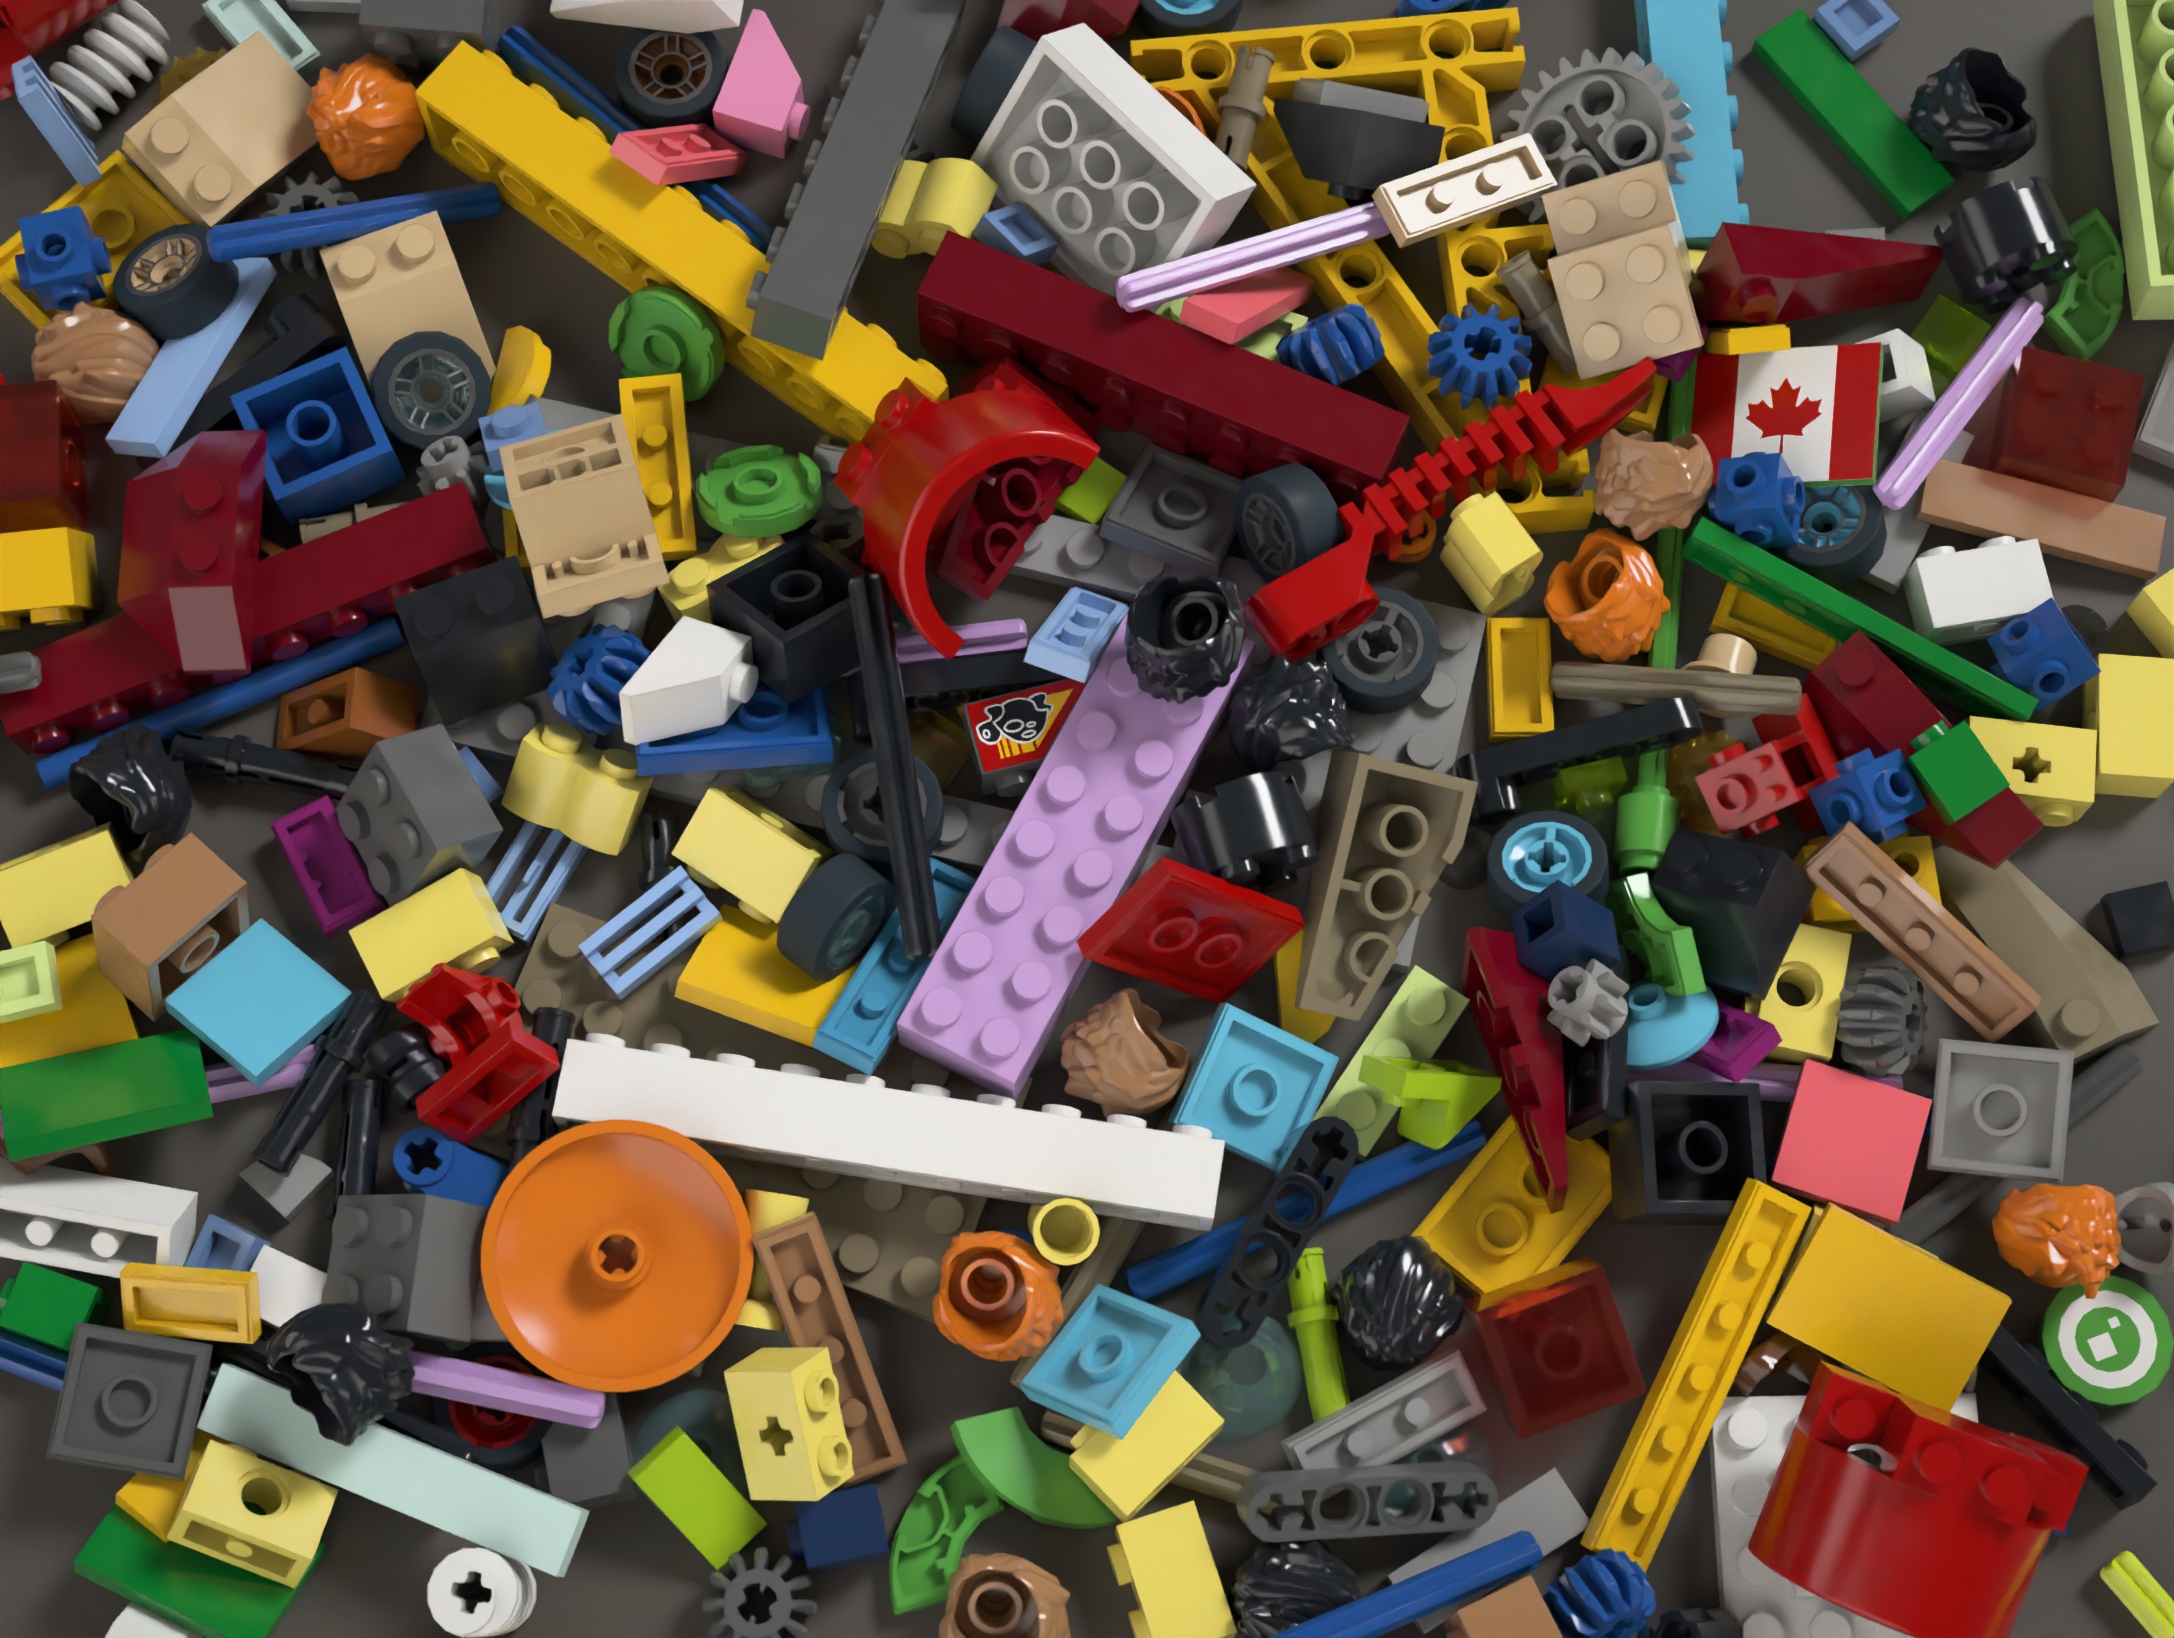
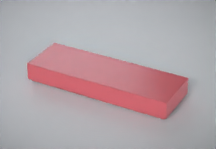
M705 123L618 133L609 150L611 154L657 186L739 175L749 157L744 150Z
M1284 266L1202 291L1185 299L1179 320L1182 321V324L1231 345L1312 300L1318 280Z

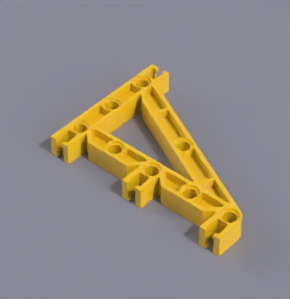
M1514 7L1130 41L1129 65L1145 80L1172 79L1149 84L1153 88H1169L1186 99L1194 107L1210 141L1214 144L1221 120L1217 107L1220 97L1228 93L1237 58V48L1242 45H1250L1252 48L1250 56L1252 57L1255 55L1256 46L1264 48L1275 55V62L1271 67L1262 102L1267 108L1264 122L1256 125L1245 173L1257 184L1248 199L1271 231H1275L1350 208L1343 197L1327 195L1329 182L1304 178L1273 111L1275 98L1292 100L1296 80H1300V78L1327 80L1425 99V103H1429L1425 123L1445 127L1439 164L1449 161L1448 159L1459 158L1493 146L1486 92L1518 90L1526 59L1524 46H1514L1516 35L1520 32L1518 8ZM1495 48L1502 49V52H1477ZM1445 51L1452 54L1455 58L1442 59L1437 57L1434 52ZM1321 61L1330 62L1337 68L1330 70L1322 69L1314 63ZM1200 72H1212L1216 74L1218 78L1212 80H1204L1197 77L1196 74ZM1499 212L1436 235L1447 312L1461 318L1463 306H1466L1470 301L1479 315H1486L1489 306L1496 302L1499 309L1497 319L1504 321L1518 315L1520 321V307L1495 272L1508 260L1526 250L1530 251L1537 267L1546 266V270L1540 271L1556 294L1547 264L1550 250L1554 249V240L1549 224L1496 228L1500 216ZM1374 239L1295 263L1302 274L1318 280L1315 292L1329 312L1352 303L1362 305L1368 316L1372 317L1381 334L1380 340L1385 353L1380 361L1373 364L1370 369L1401 412L1410 416L1409 423L1433 456L1437 454L1439 442L1450 436H1453L1456 441L1461 439L1465 426L1478 420L1481 426L1487 423L1489 411L1482 404L1480 398H1473L1472 404L1463 410L1459 401L1460 393L1456 391L1441 397L1438 387L1442 378L1428 377L1426 367L1428 359L1432 357L1427 350L1428 340L1431 334L1440 332V330ZM1479 266L1490 275L1475 277L1468 274L1464 268ZM1350 276L1360 277L1368 282L1369 286L1354 288L1347 285L1343 279ZM1520 321V327H1519V330H1518V333H1517L1518 335H1523V334H1522L1521 321ZM1474 353L1473 358L1484 361L1485 355ZM1529 377L1524 381H1518L1520 384L1518 394L1527 389L1532 395ZM1498 395L1496 406L1491 410L1500 405H1503L1508 410L1512 407L1514 398L1509 400ZM1587 448L1581 449L1570 457L1563 450L1559 451V469L1547 476L1530 454H1528L1526 460L1527 476L1516 482L1511 479L1502 465L1498 463V485L1485 492L1472 475L1470 479V495L1480 493L1483 498H1486L1490 494L1504 488L1519 492L1524 498L1523 502L1517 504L1504 502L1529 535L1587 529L1595 510L1593 504L1594 490H1583L1581 496L1546 497L1541 492L1542 488L1569 484L1570 489L1581 488L1585 475L1590 473Z

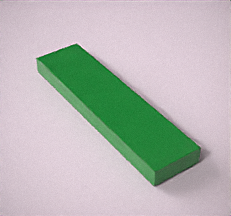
M1801 8L1755 39L1751 50L1904 221L1910 219L1951 189L1955 179L1939 162H1935L1932 159L1931 152Z

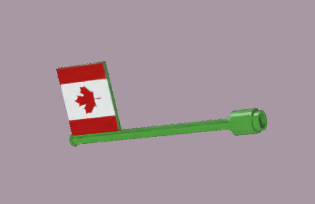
M1879 342L1791 348V350L1734 355L1704 353L1700 349L1679 383L1671 380L1666 442H1671L1676 437L1687 433L1697 434L1710 453L1714 470L1713 485H1717L1719 459L1743 457L1751 452L1781 453L1793 476H1800L1804 488L1875 484L1884 357L1883 345ZM1675 526L1669 529H1659L1656 568L1663 581L1664 595L1670 601L1671 606L1668 612L1661 615L1660 627L1654 631L1651 648L1648 653L1647 667L1675 669L1684 558L1679 551L1686 540L1687 528L1680 529ZM1669 748L1640 755L1637 786L1632 788V793L1622 795L1618 799L1613 859L1619 864L1618 874L1622 878L1647 873L1651 883L1676 828L1681 826L1682 803L1670 796V791L1665 788Z

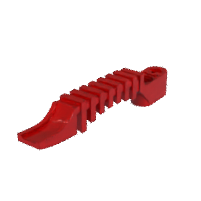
M1647 356L1613 380L1597 387L1569 389L1548 383L1532 395L1527 389L1515 395L1512 407L1508 410L1503 405H1500L1489 411L1487 423L1481 426L1478 420L1464 427L1462 438L1458 441L1453 436H1450L1439 442L1437 454L1431 457L1426 451L1413 459L1412 469L1408 472H1405L1400 467L1389 473L1387 483L1382 488L1377 483H1374L1363 489L1359 509L1353 501L1340 507L1338 511L1343 524L1344 543L1261 588L1246 603L1244 607L1245 616L1275 658L1283 656L1290 663L1307 656L1354 630L1368 620L1381 603L1380 598L1366 580L1370 558L1382 551L1390 562L1402 556L1403 532L1405 531L1410 539L1423 533L1422 516L1424 509L1432 520H1435L1446 514V491L1450 493L1457 504L1471 496L1470 479L1472 475L1485 492L1497 486L1498 463L1502 465L1514 482L1527 476L1526 460L1528 453L1546 476L1558 470L1560 447L1570 457L1596 441L1608 430L1614 428L1648 398L1657 367Z

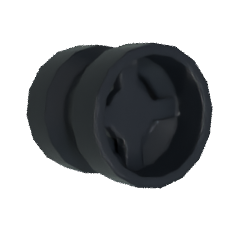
M420 1022L405 1025L391 1032L375 1044L366 1057L375 1073L379 1077L387 1078L392 1085L390 1096L403 1114L417 1111L415 1099L451 1070V1067L445 1060L436 1058L432 1052L428 1041V1032Z

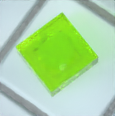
M1939 294L1910 337L1924 347L1928 366L1954 380L1978 349L1992 326Z
M1617 756L1561 769L1558 771L1550 789L1557 811L1576 807L1578 814H1587L1600 811L1614 804L1613 798L1618 797L1628 779L1622 758Z

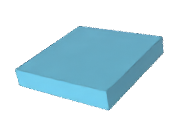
M260 918L165 998L164 1001L168 1013L259 1088L340 1017L352 996V992Z
M1219 1003L1167 1122L1172 1125H1194L1212 1131L1213 1139L1225 1140V1150L1274 1173L1287 1151L1285 1146L1289 1136L1296 1128L1312 1122L1339 1057L1228 1003Z
M1097 1284L1022 1380L1019 1387L1028 1399L1122 1440L1199 1339L1201 1333L1189 1319Z

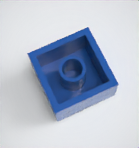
M347 347L230 396L244 430H264L267 434L264 476L275 501L292 530L299 528L298 519H311L329 515L407 481Z

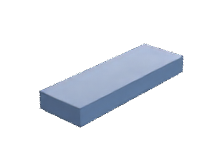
M1076 586L1074 588L1071 587L1030 640L1024 662L1085 683L1101 660L1129 607H1127V604Z

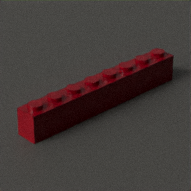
M462 481L258 561L251 667L270 659L287 660L297 657L307 651L309 644L331 635L344 637L358 633L367 627L370 620L390 612L398 613L393 598L497 562L498 559L478 505L465 483ZM125 613L28 651L40 659L42 682L33 689L0 694V717L7 737L28 755L31 753L47 754L64 748L69 744L70 738L92 729L109 730L119 727L130 719V714L153 705L156 707H167L185 700L190 695L191 690L212 682L219 684L233 682L244 677L246 674L187 675Z

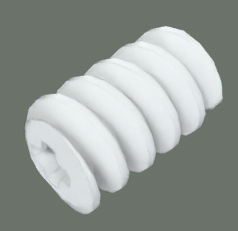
M120 0L117 7L120 15L113 12L105 13L100 20L103 32L97 29H89L84 34L83 39L86 48L72 45L67 50L66 56L70 65L63 62H54L49 69L53 81L49 82L77 121L97 132L102 128L94 112L97 107L116 115L119 112V108L111 95L115 90L133 99L136 96V92L128 78L133 74L148 83L153 79V75L145 63L148 58L165 67L170 63V59L162 47L165 42H170L171 40L168 33L149 11L134 0Z
M464 1548L447 1555L434 1569L428 1583L427 1603L433 1618L447 1632L460 1637L498 1636L514 1631L530 1617L537 1600L536 1580L530 1567L488 1548ZM478 1583H481L485 1588L492 1589V1597L489 1602H486V1599L481 1596H476Z

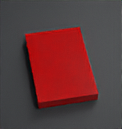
M1162 856L1076 941L1085 959L1219 1005V1003H1224L1306 924L1298 907Z

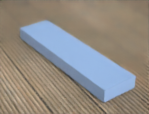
M249 257L232 260L239 269V286L232 302L218 318L201 330L180 339L165 341L105 438L115 454L164 458L168 454L275 278L277 271L268 258Z

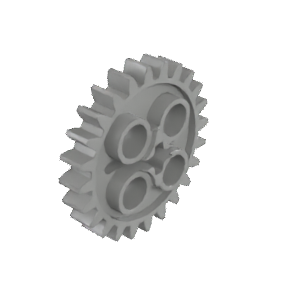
M1608 47L1601 63L1589 49L1583 50L1581 64L1577 68L1565 57L1560 58L1559 67L1561 75L1555 79L1541 70L1538 74L1543 89L1536 93L1523 88L1521 94L1529 103L1526 111L1509 110L1508 116L1519 127L1517 131L1501 134L1500 139L1504 142L1530 133L1557 183V186L1551 191L1553 192L1611 174L1608 168L1595 157V150L1569 120L1567 112L1571 108L1576 109L1580 119L1598 137L1599 145L1621 171L1663 159L1671 184H1685L1687 181L1675 168L1677 163L1694 160V154L1686 146L1680 144V142L1696 135V132L1687 121L1681 120L1691 112V109L1682 98H1676L1681 89L1670 77L1663 79L1665 73L1653 61L1644 67L1645 62L1632 51L1622 62V57L1612 47ZM1608 96H1614L1611 107L1601 115H1595L1598 104ZM1566 134L1562 147L1558 151L1548 154L1550 143L1556 137ZM1647 139L1644 151L1638 157L1627 160L1630 148L1636 142ZM1542 197L1516 206L1524 215L1530 214L1529 221L1533 225L1549 224Z

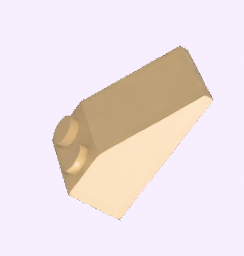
M258 30L169 95L124 133L122 149L193 224L207 227L210 230L214 226L228 223L320 144L319 139L316 138L315 133L317 130L314 127V122L310 116L306 115L308 105L313 96L312 90Z
M437 210L319 251L371 391L372 378L379 358L395 341L412 333L422 331H441L462 339L481 357L489 374L492 389L496 368ZM434 354L437 371L448 375L461 369L449 358ZM431 355L421 356L423 370H433ZM418 357L405 364L397 378L414 380L421 373ZM463 371L449 377L453 386L467 380ZM426 373L415 382L413 395L421 407L428 410H437L449 401L451 395L450 385L442 375ZM396 381V391L410 392L411 383ZM468 383L453 389L454 396L452 401L462 411L469 397ZM395 394L400 411L410 419L416 406L411 396ZM452 404L445 409L452 418L460 415V412ZM418 409L412 422L421 425L426 412ZM441 411L430 413L424 427L448 420V418ZM387 430L390 440L396 438Z

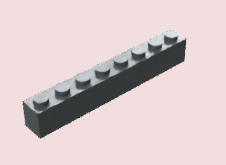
M967 0L875 1L874 9L879 10L880 14L878 17L868 14L865 19L857 44V49L863 51L861 58L850 55L840 82L839 90L846 92L843 100L832 97L828 105L821 132L828 134L825 142L814 139L808 152L803 169V175L809 176L807 184L804 185L796 182L791 191L784 218L791 220L787 229L777 226L772 235L765 262L772 264L768 274L757 271L751 284L746 307L756 311L750 336L823 361L962 22Z

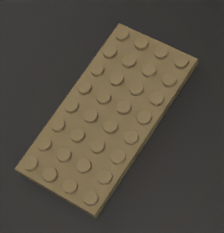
M553 902L550 904L514 988L521 1002L518 1011L521 1015L523 1028L530 1034L534 1021V1009L536 1010L538 1007H553L575 1014L576 1019L571 1034V1039L586 1041L587 1034L600 1033L621 1038L626 1042L625 1047L650 1051L652 1044H671L688 1049L691 1052L690 1058L716 1061L717 1054H736L753 1059L755 1061V1068L781 1071L783 1064H800L818 1069L821 1072L820 1078L845 1082L848 1074L868 1075L815 1048L674 997L677 980L693 953L684 950L620 1000L578 948V945L608 922ZM628 931L601 953L602 957L604 958L635 932ZM663 942L648 943L614 970L615 973L620 977ZM898 1034L871 1075L883 1079L886 1082L885 1088L911 1092L912 1085L929 1084L948 1089L951 1092L950 1098L976 1102L977 1095L980 1094L997 1095L900 1045ZM1028 1077L1017 1097L1015 1108L1024 1109L1033 1087L1032 1077ZM520 1102L468 1145L461 1143L451 1136L450 1138L472 1151L509 1164L512 1147L506 1143L507 1134L510 1127L516 1126ZM556 1124L555 1133L558 1134V1133L563 1132V1131L559 1130V1128H558V1126H557V1124ZM710 1154L732 1179L741 1195L743 1203L744 1189L810 1199L806 1213L814 1211L844 1290L933 1323L935 1322L932 1302L939 1291L942 1255L944 1251L949 1249V1243L953 1236L963 1232H977L990 1198Z

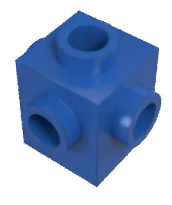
M80 205L18 218L25 252L15 255L19 279L25 292L35 291L45 311L54 309L72 311L78 302L82 301L89 304L90 301L107 298L103 274L112 273L109 252L103 236L95 238V234Z
M1751 452L1743 457L1719 459L1717 485H1713L1708 494V505L1712 520L1719 522L1722 528L1761 549L1798 546L1800 514L1803 513L1805 508V490L1800 476H1793L1782 454Z
M2052 597L2022 617L2013 619L2002 630L1987 639L1999 661L1990 667L1992 674L2038 699L2039 701L2034 709L2035 713L2051 703L2066 697L2073 689L2101 672L2084 640Z
M1870 748L1860 751L1834 764L1838 776L1807 790L1829 838L1850 820L1876 845L1908 831L1909 829L1904 819L1928 807L1900 748L1876 759Z

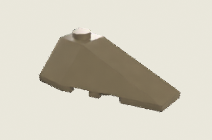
M1333 749L1318 811L1315 838L1319 847V860L1313 863L1311 868L1305 918L1306 925L1304 926L1295 1007L1360 1021L1398 956L1397 947L1416 915L1422 916L1432 899L1428 895L1445 866L1453 864L1463 847L1478 782L1362 753Z
M1945 845L1933 850L1941 903L1944 908L2042 997L2038 1008L2015 1027L2026 1047L2074 1051V1068L2160 1023L2127 967L2012 863L2006 860L1994 870Z

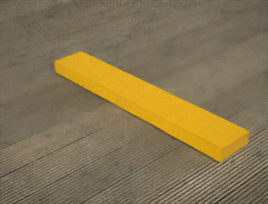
M1747 1177L1580 1541L1582 1546L1596 1553L1608 1548L1615 1552L1624 1551L1632 1562L1636 1561L1646 1573L1812 1210L1811 1207L1758 1180Z

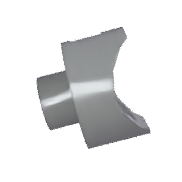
M2151 1182L2116 1196L2117 1230L2121 1235L2122 1243L2119 1246L2120 1254L2116 1256L2117 1259L2127 1266L2147 1274H2164L2173 1271L2174 1184L2169 1182Z

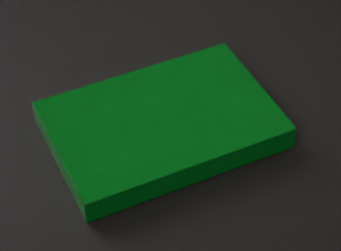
M188 1028L0 1068L2 1119L5 1144L10 1161H18L208 1119L214 1116L199 1038Z
M243 1502L250 1512L257 1515H267ZM114 1504L75 1558L74 1572L205 1638H271L325 1557L327 1543L319 1541L312 1562L294 1589L169 1540L165 1543L121 1507Z

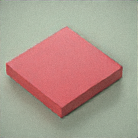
M1806 1058L1801 1064L1767 1185L1826 1205L1830 1202L1847 1212L1894 1227L1899 1223L1932 1100Z

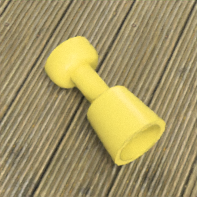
M744 1189V1205L748 1213L752 1234L806 1214L810 1199ZM754 1245L752 1281L747 1300L735 1324L784 1332L783 1320L777 1304L772 1303L773 1294Z
M1062 1198L1053 1200L1045 1206L1031 1204L1027 1214L1028 1230L1034 1238L1035 1246L1043 1257L1052 1263L1066 1266L1080 1263L1091 1255L1098 1244L1100 1229L1098 1219L1089 1206L1080 1200Z

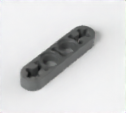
M1444 1461L1264 1472L1254 1475L1244 1483L1239 1490L1236 1506L1239 1517L1253 1535L1268 1542H1289L1471 1530L1481 1527L1490 1520L1496 1511L1498 1493L1493 1481L1471 1462ZM1468 1482L1476 1490V1494L1465 1497L1463 1507L1459 1508L1450 1498L1434 1497L1431 1485L1442 1496H1455L1463 1493L1464 1483ZM1403 1483L1414 1485L1416 1496L1410 1509L1398 1515L1387 1514L1384 1502L1389 1491L1396 1485ZM1338 1487L1350 1489L1351 1503L1343 1515L1334 1519L1323 1518L1320 1515V1503L1327 1492ZM1276 1494L1286 1505H1302L1305 1518L1303 1519V1516L1294 1506L1274 1508L1271 1513V1519L1265 1520L1257 1508L1267 1506L1270 1501V1495Z

